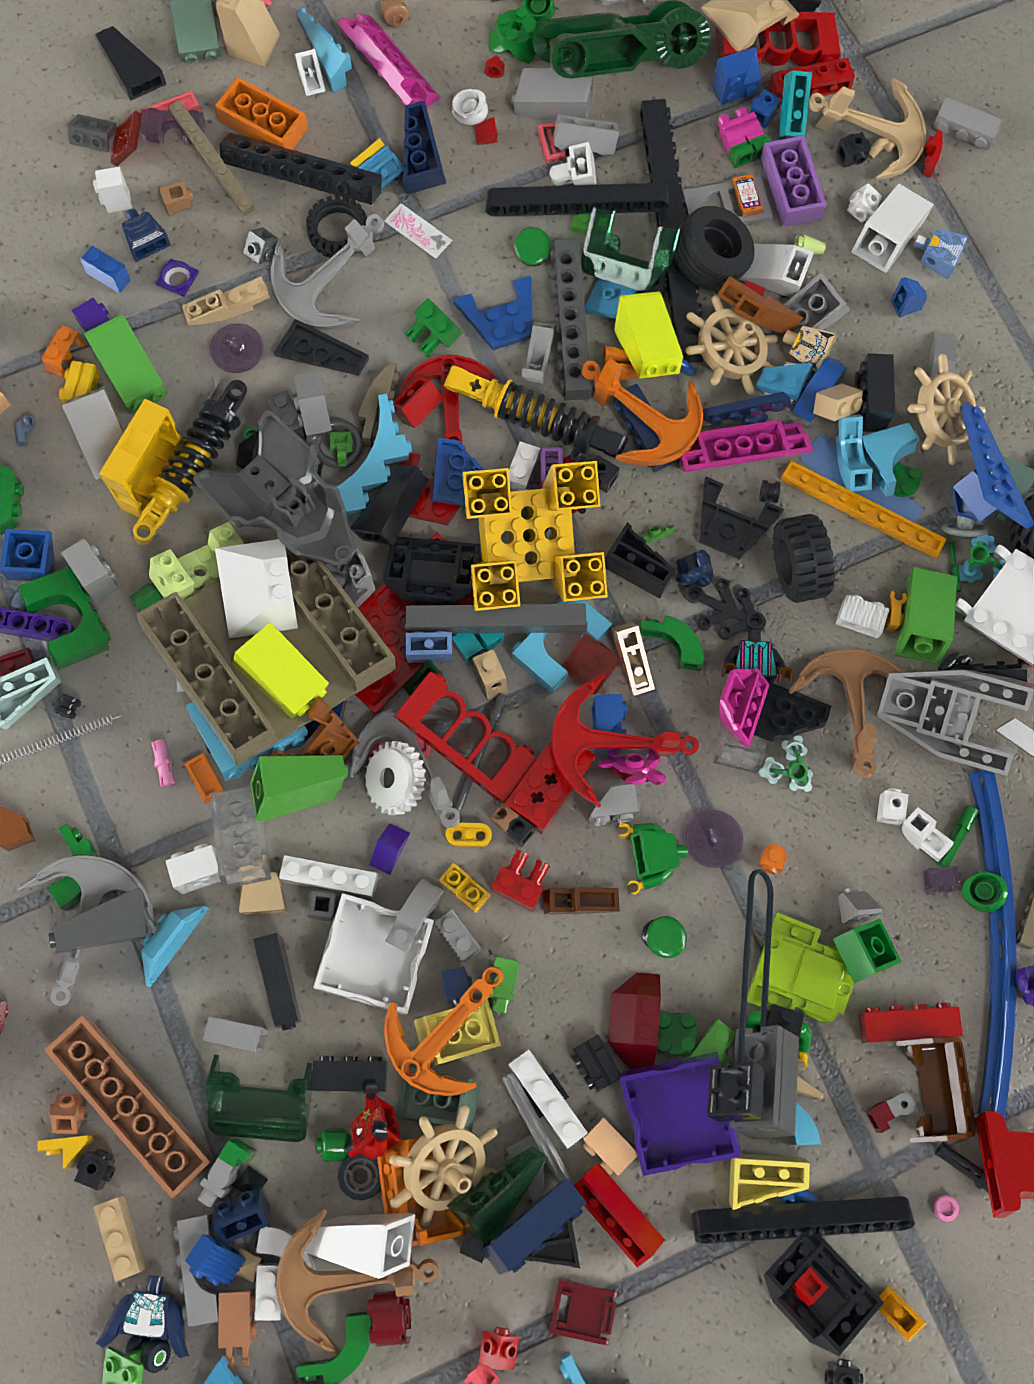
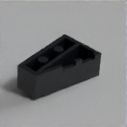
M628 522L605 558V569L659 599L670 584L675 569L657 551L654 552L646 544V540L642 536L639 537L632 530V526Z
M570 1219L562 1224L564 1230L553 1239L549 1236L543 1241L545 1247L534 1256L530 1253L524 1260L580 1268L573 1225ZM508 1226L497 1228V1236Z

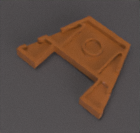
M318 696L306 711V714L309 718L321 724L295 756L342 755L344 761L359 743V740L327 703ZM275 749L270 756L293 755L288 754L279 749Z

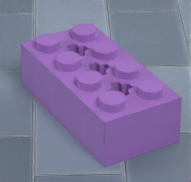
M798 136L764 143L760 159L782 227L821 220L827 204L805 137Z

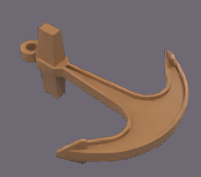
M858 649L834 650L822 654L809 662L798 675L789 693L792 694L805 687L816 677L823 674H830L841 680L845 688L856 734L852 741V770H856L860 776L868 778L873 776L877 767L875 761L871 759L875 754L874 745L877 737L875 725H866L863 681L870 675L878 674L888 679L889 673L904 671L892 661L872 652Z
M324 1209L307 1221L288 1241L278 1265L276 1290L281 1310L293 1329L316 1346L339 1354L340 1349L327 1332L311 1318L308 1312L310 1303L316 1297L386 1282L395 1286L396 1297L413 1295L416 1281L420 1278L424 1282H433L439 1275V1267L433 1259H425L417 1265L412 1260L411 1255L409 1266L380 1279L356 1270H313L304 1261L303 1253L316 1235L323 1218L328 1212ZM426 1268L433 1269L431 1273H426L424 1270Z

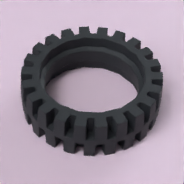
M337 195L332 200L331 196H328L326 202L322 198L319 200V205L315 203L313 210H309V216L306 218L308 237L313 248H316V251L319 253L322 252L323 256L328 257L330 254L333 257L348 243V239L337 242L321 237L317 230L321 219L333 213H346L354 217L361 226H366V213L359 203L356 204L355 200L351 199L349 201L345 197L341 200L340 196Z

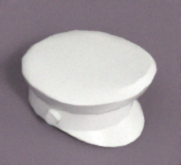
M474 89L462 90L454 96L452 114L458 122L465 125H475L481 123L486 118L488 106L486 96L482 91Z

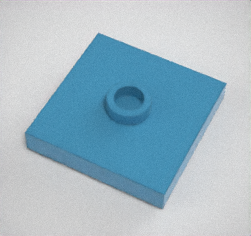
M600 276L585 305V314L616 319L620 296L635 294L638 288L637 281Z

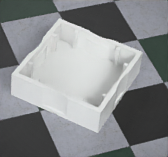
M342 893L338 901L313 989L388 1010L391 1002H397L398 1013L408 1014L417 982L418 966L425 954L434 920L426 918L408 952L405 953L385 942L400 911L389 910L374 902Z

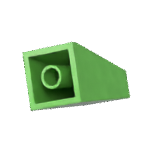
M123 314L84 333L95 356L130 414L137 412L144 399L157 402L168 394Z
M913 567L906 582L905 593L907 594V600L902 607L904 620L902 626H899L895 656L937 665L940 664L953 641L957 576Z
M259 756L250 781L256 822H263L335 800L338 792L342 790L344 779L348 776V767L344 765L343 756Z

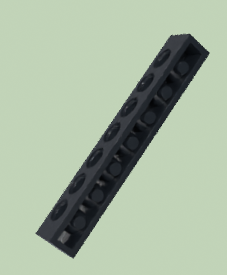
M230 133L219 144L220 157L227 165L370 205L381 194L382 174Z

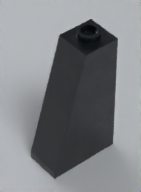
M114 26L95 34L101 51L130 101L167 85L161 68Z
M414 465L401 466L356 519L350 529L362 541L394 545L429 481L423 474L422 469Z
M278 933L254 938L253 942L274 1026L277 1028L281 1027L282 1031L296 1028V1023L301 1022L284 939Z

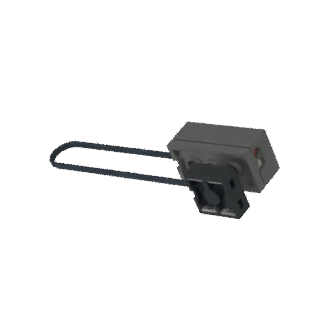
M761 869L752 871L748 880L739 1030H736L734 1067L728 1064L711 1066L707 1110L708 1117L718 1122L730 1121V1128L750 1138L795 1136L799 1037L779 1025L767 1026L774 892L769 875ZM757 874L763 877L767 887L760 1032L754 1028L746 1029L754 882Z

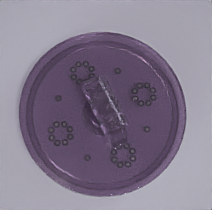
M230 324L221 328L213 336L210 344V353L215 364L222 370L230 373H242L255 367L262 358L264 350L259 333L245 324Z
M710 810L700 813L690 822L686 830L685 842L689 854L696 862L709 868H721L731 864L739 856L743 847V833L740 825L732 816L722 811Z

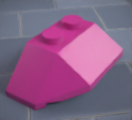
M759 669L730 670L720 698V722L723 728L728 731L732 738L745 747H749L769 688V683Z

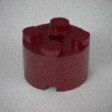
M396 1290L375 1292L373 1298L369 1299L367 1303L368 1315L372 1316L373 1326L369 1328L370 1343H376L377 1347L409 1344L411 1336L406 1337V1332L408 1329H412L410 1299H405L404 1296L396 1297Z

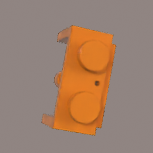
M64 325L57 330L41 357L46 366L45 371L65 379V371L61 364L63 361L71 363L74 360L72 354L69 353L70 348L73 344L80 347L85 346L78 331Z

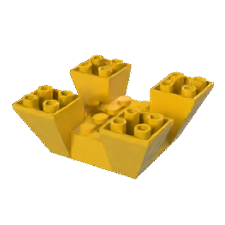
M597 461L553 464L541 489L510 492L508 468L462 472L466 518L479 519L482 562L471 565L475 611L520 606L518 582L550 579L563 602L607 597L604 552L575 553L571 509L600 507ZM523 507L528 510V517L526 519L521 516ZM547 528H549L552 532V535L549 539H547L544 534ZM526 529L530 532V539L527 542L523 539V532ZM504 531L509 535V540L505 544L501 540V535ZM527 552H530L532 555V561L529 564L525 561Z

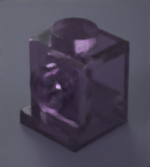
M957 866L929 868L923 871L926 895L937 892V889L938 893L953 892L952 888L962 886V875L958 873Z

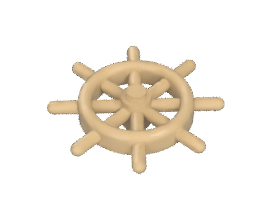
M714 295L711 300L716 312L711 314L706 321L692 312L686 315L687 320L700 328L698 345L688 346L686 353L688 355L701 353L705 362L715 371L710 381L712 385H718L722 376L730 379H741L746 393L752 394L754 387L750 376L760 368L764 370V368L774 367L765 361L768 353L767 344L777 342L778 336L776 334L764 335L758 324L737 314L733 309H724L720 297ZM720 323L723 332L715 328L713 325ZM730 324L737 326L736 329L732 331ZM711 336L720 342L712 343ZM753 346L755 354L745 347ZM716 351H722L723 356L720 357ZM742 356L751 361L752 364L745 366ZM731 357H733L736 365L729 363Z
M942 353L938 356L939 374L928 377L922 368L918 367L915 369V375L921 381L922 386L918 395V403L909 405L908 411L916 413L917 421L921 423L927 435L922 448L929 450L933 443L941 447H947L948 462L950 465H955L957 463L956 445L966 441L970 446L961 406L966 402H969L974 407L976 406L974 394L968 385L973 373L971 370H966L961 377L955 373L948 372L947 356ZM939 384H941V393L937 389ZM978 406L979 408H981L983 413L986 412V408L984 406ZM944 424H945V432L942 430V427H943ZM954 426L958 430L956 434L954 433Z
M466 1105L460 1108L455 1124H445L432 1128L428 1118L421 1117L419 1125L424 1135L414 1144L407 1157L393 1155L389 1159L391 1165L404 1167V1182L406 1189L390 1200V1206L397 1208L413 1197L418 1204L424 1207L419 1222L420 1227L423 1229L429 1226L434 1211L446 1210L457 1205L463 1216L468 1215L470 1210L465 1199L475 1190L481 1177L495 1178L498 1174L495 1168L485 1167V1152L483 1148L484 1144L497 1136L498 1130L495 1127H491L476 1137L464 1127L470 1112V1108ZM459 1140L467 1142L466 1146L455 1153ZM448 1141L446 1150L443 1152L440 1144ZM432 1151L434 1155L432 1159H425L427 1155ZM470 1155L469 1165L459 1164V1162ZM420 1169L431 1170L419 1179ZM434 1181L430 1194L423 1193L422 1189ZM444 1183L447 1184L449 1190L441 1193Z

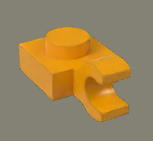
M895 591L890 593L888 597L889 613L886 619L885 631L894 633L899 626H902L904 613H901V607L907 600L906 593L902 594L901 600L895 599Z

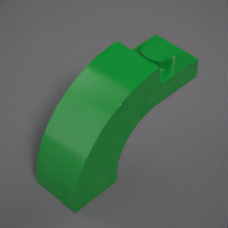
M667 615L664 616L662 623L655 619L641 620L639 627L641 636L663 639L675 647L679 656L678 668L701 671L704 661L702 646L698 637L688 625Z

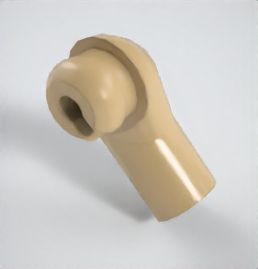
M889 138L877 139L871 146L868 158L874 160L877 154L883 150L890 153L895 147L894 142H891Z

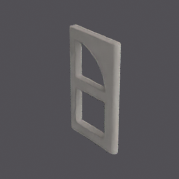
M761 176L754 177L763 211L759 214L740 216L739 218L744 224L772 220L773 216ZM732 181L687 188L681 191L684 194L685 208L688 216L696 209L701 208L707 199L718 194L722 207L734 213L729 196L730 192H735Z

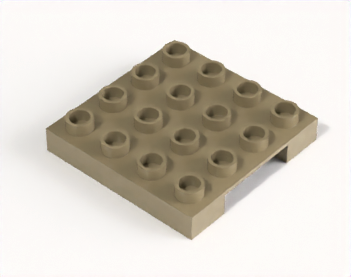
M276 534L266 541L279 539L278 535ZM285 546L298 629L279 632L329 683L325 689L327 694L322 699L332 709L396 669L395 656L325 564L313 559L298 557ZM220 580L185 600H182L178 593L174 592L136 614L141 629L236 766L241 765L313 720L306 713L302 717L296 715L291 719L232 665L235 652L254 635L229 639Z

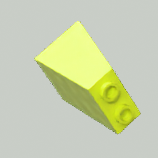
M660 291L620 296L614 332L639 379L679 374L683 354Z
M271 622L234 654L232 665L291 719L296 715L302 717L309 709L308 705L314 699L316 700L318 696L323 698L327 694L325 689L329 683Z

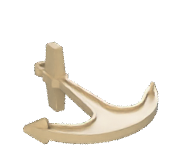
M895 78L891 80L894 99L898 100L905 115L904 122L895 123L848 108L855 94V91L849 88L842 87L832 98L825 100L822 94L814 93L809 98L808 107L814 112L822 110L815 121V127L827 131L837 120L845 119L884 138H889L897 146L899 159L876 177L877 180L891 178L904 173L920 157L926 140L925 122L918 104L907 91V86Z

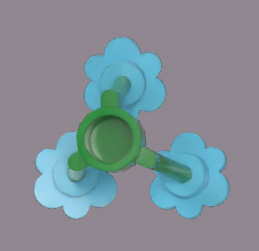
M985 534L971 540L973 545L970 552L971 559L958 567L960 581H967L968 584H973L975 580H981L983 578V573L980 571L981 565L988 562L994 565L993 570L995 573L993 578L995 579L1006 563L1002 561L997 562L990 556V553H993L997 548L993 543L995 540L993 536Z

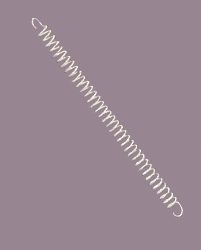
M110 714L111 723H110V721L108 720V718H107V716H106L107 724L105 723V721H104L103 718H102V721H103V726H102V727H104V724H105L106 726H108V722H109L110 724H112V723H113V722H112V719L119 718V717H121V715H120V716H116L115 718H112V716H111V714ZM93 720V722H94V725H95V729L92 727L91 723L89 722L90 727H91V731H90V732H92V729H93V730H96V727L98 728V726L96 725V723H95L94 720ZM77 727V729H78V735H77V736L79 737L80 734H81V735H83V734L80 732L79 728ZM69 730L70 738L67 736V734H66V732H65L66 740L64 739V741H67V738L71 740V736L73 737V735L71 734L70 730ZM56 734V736H57L58 743L55 741L54 737L52 736L54 745H55V743H56V744H59V741H60V739L58 738V735H57V734ZM40 741L41 749L38 747L37 742H35V743H36V746H37V751H36V752H38V749H39V750H42V747L44 748V746L42 745L41 741ZM23 747L25 756H26V754L29 755V754L25 751V748ZM19 748V751H20V757H19V758H21V757L24 756V755L22 754V752H21V750H20V748ZM10 751V753H11V755H12V760L9 758L8 754L6 753V755H7V757H8V762H7V761L5 760L3 754H2V757H3V760H4V763H2V764H5V762L9 763V760H10V761H13L14 756H13V754H12L11 751Z

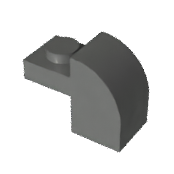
M311 891L307 917L322 921H333L340 897L335 896L336 894Z

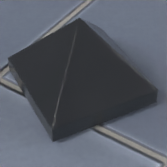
M248 1165L234 1185V1188L241 1193L252 1191L259 1187L262 1190L268 1179Z

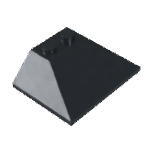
M398 536L394 545H390L383 583L405 602L452 605L473 592L471 565L478 563L480 544Z
M822 1236L796 1238L763 1275L772 1302L810 1343L837 1356L844 1352L884 1304V1301ZM811 1267L828 1288L811 1306H808L798 1298L791 1285Z

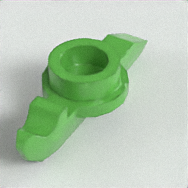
M658 525L650 526L647 533L641 534L639 537L642 536L646 543L663 539L674 532L675 526H664V529H661Z

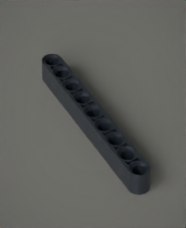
M664 183L491 188L487 191L485 211L488 215L494 217L663 212L669 207V186Z
M902 1196L749 1206L734 1210L732 1208L704 1209L695 1211L691 1215L694 1238L700 1244L903 1231L915 1225L909 1199Z

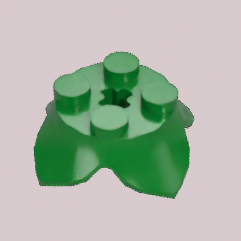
M519 7L500 14L489 37V51L504 53L506 50H510L516 59L529 64L536 55L531 43L532 33L540 23L528 13L525 7Z

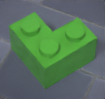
M719 1019L715 1020L687 1058L718 1052L720 1065L728 1064L734 1067V1062L726 1057L724 1052L736 1038V1033Z

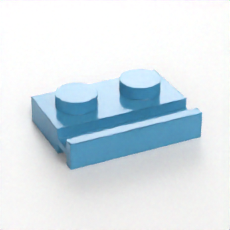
M388 145L358 167L382 174L381 190L404 173L403 164L389 150Z

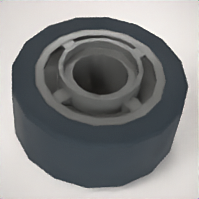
M360 1153L355 1158L348 1156L343 1160L338 1171V1182L346 1196L353 1200L363 1201L374 1197L381 1190L377 1158L370 1160ZM360 1168L368 1172V1179L365 1183H360L356 1180L355 1174Z

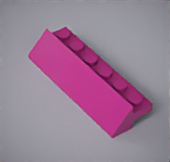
M358 13L355 19L340 18L337 24L343 29V34L355 43L354 47L366 56V61L378 70V75L390 84L389 88L401 97V102L405 106L425 100L426 107L439 100L440 95L370 15Z
M781 420L703 431L699 433L697 440L690 450L678 458L679 469L689 472L811 453L813 448L808 434L804 433L800 422L782 425Z

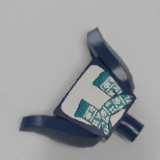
M149 1275L146 1290H133L131 1294H126L114 1308L102 1335L95 1344L104 1348L118 1334L163 1340L169 1339L175 1354L179 1358L189 1356L186 1346L182 1308L179 1302L173 1299V1294L161 1293L164 1277Z

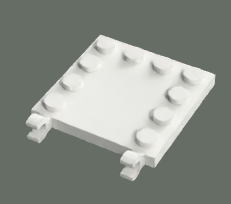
M998 545L993 556L1006 564L974 607H971L966 601L959 598L955 604V610L966 616L963 623L1034 667V559L1017 549L1011 554L1005 547Z

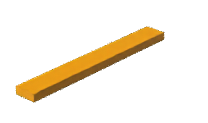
M790 460L780 481L935 559L938 557L946 541V538L853 491L850 492L847 488Z

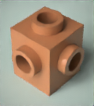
M58 1094L55 1103L51 1104L49 1110L53 1133L78 1134L82 1120H86L88 1114V1106L84 1105L82 1094Z

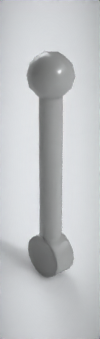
M219 376L213 378L214 385L208 399L212 400L217 386L222 384Z

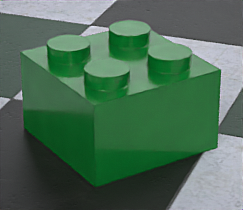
M880 918L833 939L837 951L841 955L854 983L902 962Z

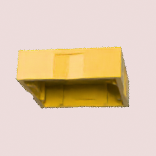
M144 399L99 472L120 509L140 518L143 510L151 501L149 498L150 493L156 489L152 482L153 478L162 474V467L168 465V458L174 455V449L177 446H181L180 440L182 439L176 431L175 423L169 410L147 399Z

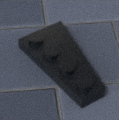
M296 319L274 351L275 357L357 376L360 375L369 360L368 354Z

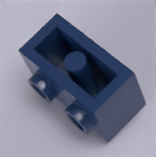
M464 967L441 971L447 1004L452 1003L453 1007L458 1005L460 998L473 984L471 976L466 977Z
M260 1187L252 1191H246L242 1195L222 1201L214 1206L213 1228L223 1244L270 1226V1203Z

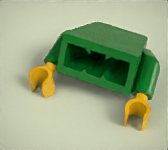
M626 823L619 825V829H628L626 834H619V837L621 839L631 838L637 878L642 879L641 882L633 880L627 884V886L632 883L638 885V890L630 893L632 895L638 894L642 888L647 890L662 885L673 875V869L679 867V859L687 857V847L684 844L676 845L674 834L666 833L664 829L654 823L634 824L633 827Z

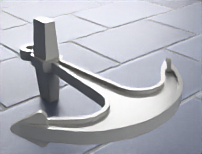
M372 214L367 218L366 226H361L353 219L344 228L349 236L348 243L310 277L299 283L290 282L287 279L282 240L277 241L272 259L271 282L278 302L292 318L317 329H334L359 323L358 318L319 312L316 307V298L354 252L361 251L367 257L376 248L372 241L373 233H379L383 230L384 222L382 218L377 214ZM375 221H378L376 226H372Z
M435 703L420 722L437 720L453 723L458 711ZM403 704L380 713L367 724L358 737L359 743L355 746L352 755L350 777H354L376 743L381 741L408 743V746L415 748L414 752H419L418 758L424 762L422 764L423 769L426 770L424 773V778L426 779L424 784L429 790L428 799L433 805L435 812L445 827H456L460 822V815L458 810L452 807V799L448 795L439 776L434 778L415 734L393 717ZM466 718L461 723H471V719ZM449 815L454 816V819L448 820Z
M84 855L57 860L35 873L28 881L17 888L19 892L24 889L41 886L59 877L71 878L79 884L81 889V900L77 915L98 906L101 898L108 892L121 891L127 893L133 889L140 888L144 916L154 927L157 926L149 898L138 879L123 866L105 858ZM80 949L69 951L68 957L60 962L55 978L58 987L53 989L50 994V1001L56 1007L65 1006L70 1000L68 988L75 984L80 968L77 961ZM62 992L65 995V999L57 1001L55 995Z

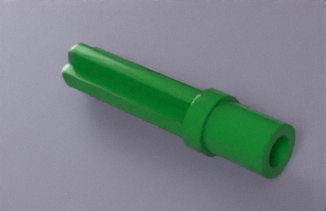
M967 805L960 818L957 819L955 827L949 836V839L954 844L939 862L936 861L939 867L949 868L979 814L976 808Z

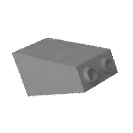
M523 68L521 76H517L516 80L517 93H513L511 105L514 106V115L549 122H556L557 114L587 118L593 95L594 76L569 79L558 75L552 68Z
M105 386L67 400L62 404L95 480L101 478L99 472L124 433Z

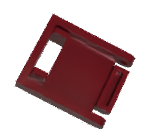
M559 1279L549 1333L609 1346V1339L600 1337V1332L611 1335L616 1302L606 1300L607 1296L617 1298L618 1292ZM562 1295L571 1297L566 1321L557 1319Z

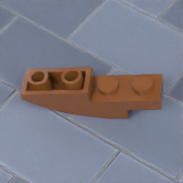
M730 276L717 295L734 306L733 311L780 333L785 334L787 330L793 332L803 318L767 295L764 298Z

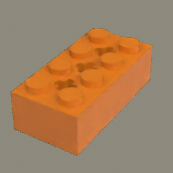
M240 77L235 79L215 105L220 123L248 138L291 150L294 149L308 130L306 113Z

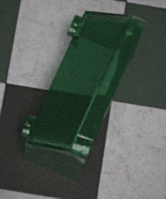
M593 208L581 258L582 271L585 274L636 290L650 289L671 265L680 229L658 227L651 260L648 262L619 253L621 247L620 238L618 235L610 233L614 211Z
M214 1055L205 1084L208 1128L212 1133L220 1136L300 1142L306 1138L312 1096V1063H307L304 1079L291 1080L286 1091L241 1087L240 1080L234 1073L220 1072L219 1055Z

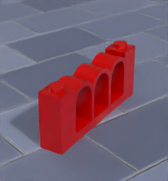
M798 12V17L784 26L778 21L758 33L760 50H757L758 63H761L764 59L772 66H783L791 60L798 66H808L814 62L823 63L839 59L841 50L835 12ZM715 26L719 58L737 53ZM769 32H784L787 50L775 48L771 44ZM796 32H810L813 50H805L798 44Z
M429 672L393 717L499 803L505 802L537 760L534 756V751L526 745L515 746L512 738L503 732L491 733V725L485 715L474 711L466 713V705L462 697L453 691H445L448 688V685L445 683L446 679L437 672L434 674ZM448 698L456 704L458 710L457 717L443 736L439 738L420 721L438 699ZM471 718L478 721L481 725L482 736L468 756L464 758L450 747L446 741L464 719ZM494 738L499 739L505 744L507 755L503 763L492 777L489 778L471 762L486 742Z

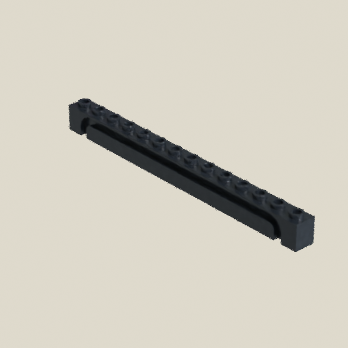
M666 99L641 101L640 120L643 127L650 183H664L669 186V207L666 211L655 212L663 269L668 277L667 296L671 322L683 354V359L689 363L703 362L704 359L701 353L693 355L686 353L688 346L698 345L700 328L687 320L686 315L692 312L699 317L702 316V305L697 300L699 298V286L686 278L676 264L673 255V237L678 227L687 219V212H683L685 198L684 194L680 193L682 179L677 174L679 172V161L675 159L676 142H672L674 131L673 125L669 124L671 111L670 107L666 105Z

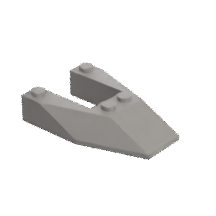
M965 669L891 672L886 682L877 717L938 757L1007 776L1014 757V748L971 737L970 732L981 699L1028 711L1034 694V684L1014 678Z

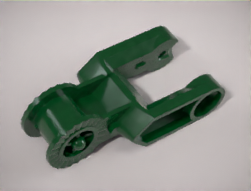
M666 0L659 3L646 15L622 17L619 14L604 12L548 19L536 26L532 33L531 43L535 53L542 60L551 63V68L563 78L573 79L633 71L640 62L662 60L672 68H688L698 62L705 54L710 41V29L705 17L697 10L680 0Z

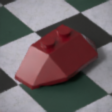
M636 972L611 994L608 1043L628 1069L651 1066L655 1063L661 1004L659 974Z

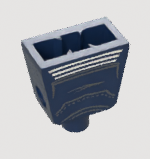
M130 209L126 212L125 216L128 220L122 223V227L135 262L171 246L167 233L149 212L138 214L136 209Z

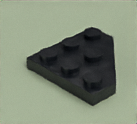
M768 681L769 688L754 732L755 736L774 742L825 727L831 705L797 692L790 694L789 689Z

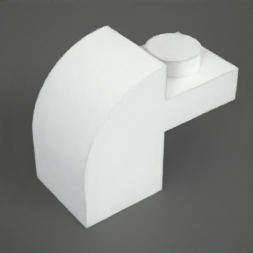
M917 807L903 823L902 832L916 849L919 850L921 848L939 862L953 846L954 842L935 828L936 820Z

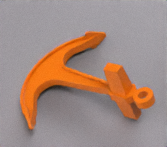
M611 358L605 363L602 371H600L599 365L594 361L584 363L582 375L586 379H594L596 387L593 399L604 407L609 402L611 395L615 396L655 431L659 437L660 443L658 447L617 455L616 460L626 464L661 465L680 458L694 445L702 428L703 408L692 381L688 382V415L684 419L672 420L621 387L618 379L622 366Z

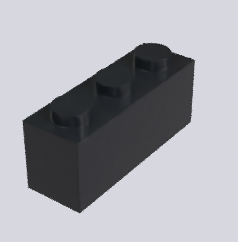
M319 1056V1061H313L312 1091L362 1092V1081L364 1078L375 1079L379 1092H387L388 1062L382 1061V1057L368 1056V1061H358V1056H344L343 1061H334V1056Z

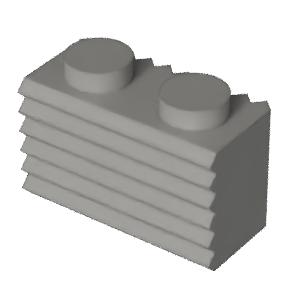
M453 909L435 921V928L438 929L446 943L449 944L457 958L460 959V963H465L481 951L480 946Z

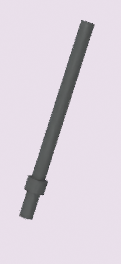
M498 694L493 709H490L487 715L491 725V733H493L496 723H499L502 717L501 711L507 698L504 694ZM490 740L486 742L471 762L477 769L480 766ZM465 776L453 808L458 810L459 815L473 783L467 776ZM450 815L449 819H454V816Z

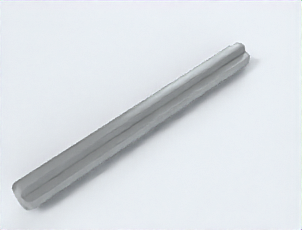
M514 1072L508 1073L503 1077V1082L557 1183L568 1178L572 1185H574Z

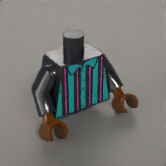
M749 630L748 640H740L738 646L732 647L724 658L722 677L726 673L729 674L730 670L759 669L767 682L773 683L777 674L778 682H782L783 677L792 681V669L786 666L777 649L773 648L772 642L761 641V630Z

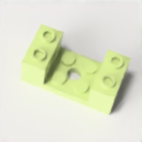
M227 522L210 530L208 544L177 559L172 550L169 549L150 558L149 577L163 598L177 592L181 599L185 600L220 580L215 548L242 545L244 542L232 525ZM202 569L206 572V575L197 576L194 571Z

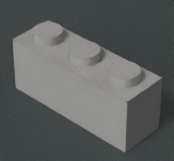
M946 97L932 129H940L944 134L988 151L1002 119Z
M557 114L553 135L554 146L561 150H568L569 146L589 142L592 152L602 156L614 155L619 135L618 124Z

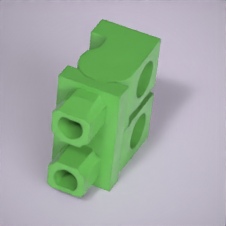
M496 957L494 967L501 969L504 979L499 986L494 987L495 989H493V993L490 996L494 998L491 1011L506 1014L508 1001L513 1002L515 993L512 992L515 988L519 961Z

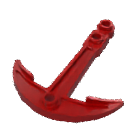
M443 355L422 362L404 379L398 396L418 376L430 380L439 378L442 386L446 423L445 439L458 440L462 443V431L459 428V394L444 387L450 370L445 368L457 366L488 381L498 379L481 363L459 355Z

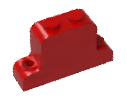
M985 1111L975 1118L990 1203L993 1218H1006L1020 1210L1021 1199H1034V1133L1011 1132L1007 1129L1005 1119L1000 1113Z

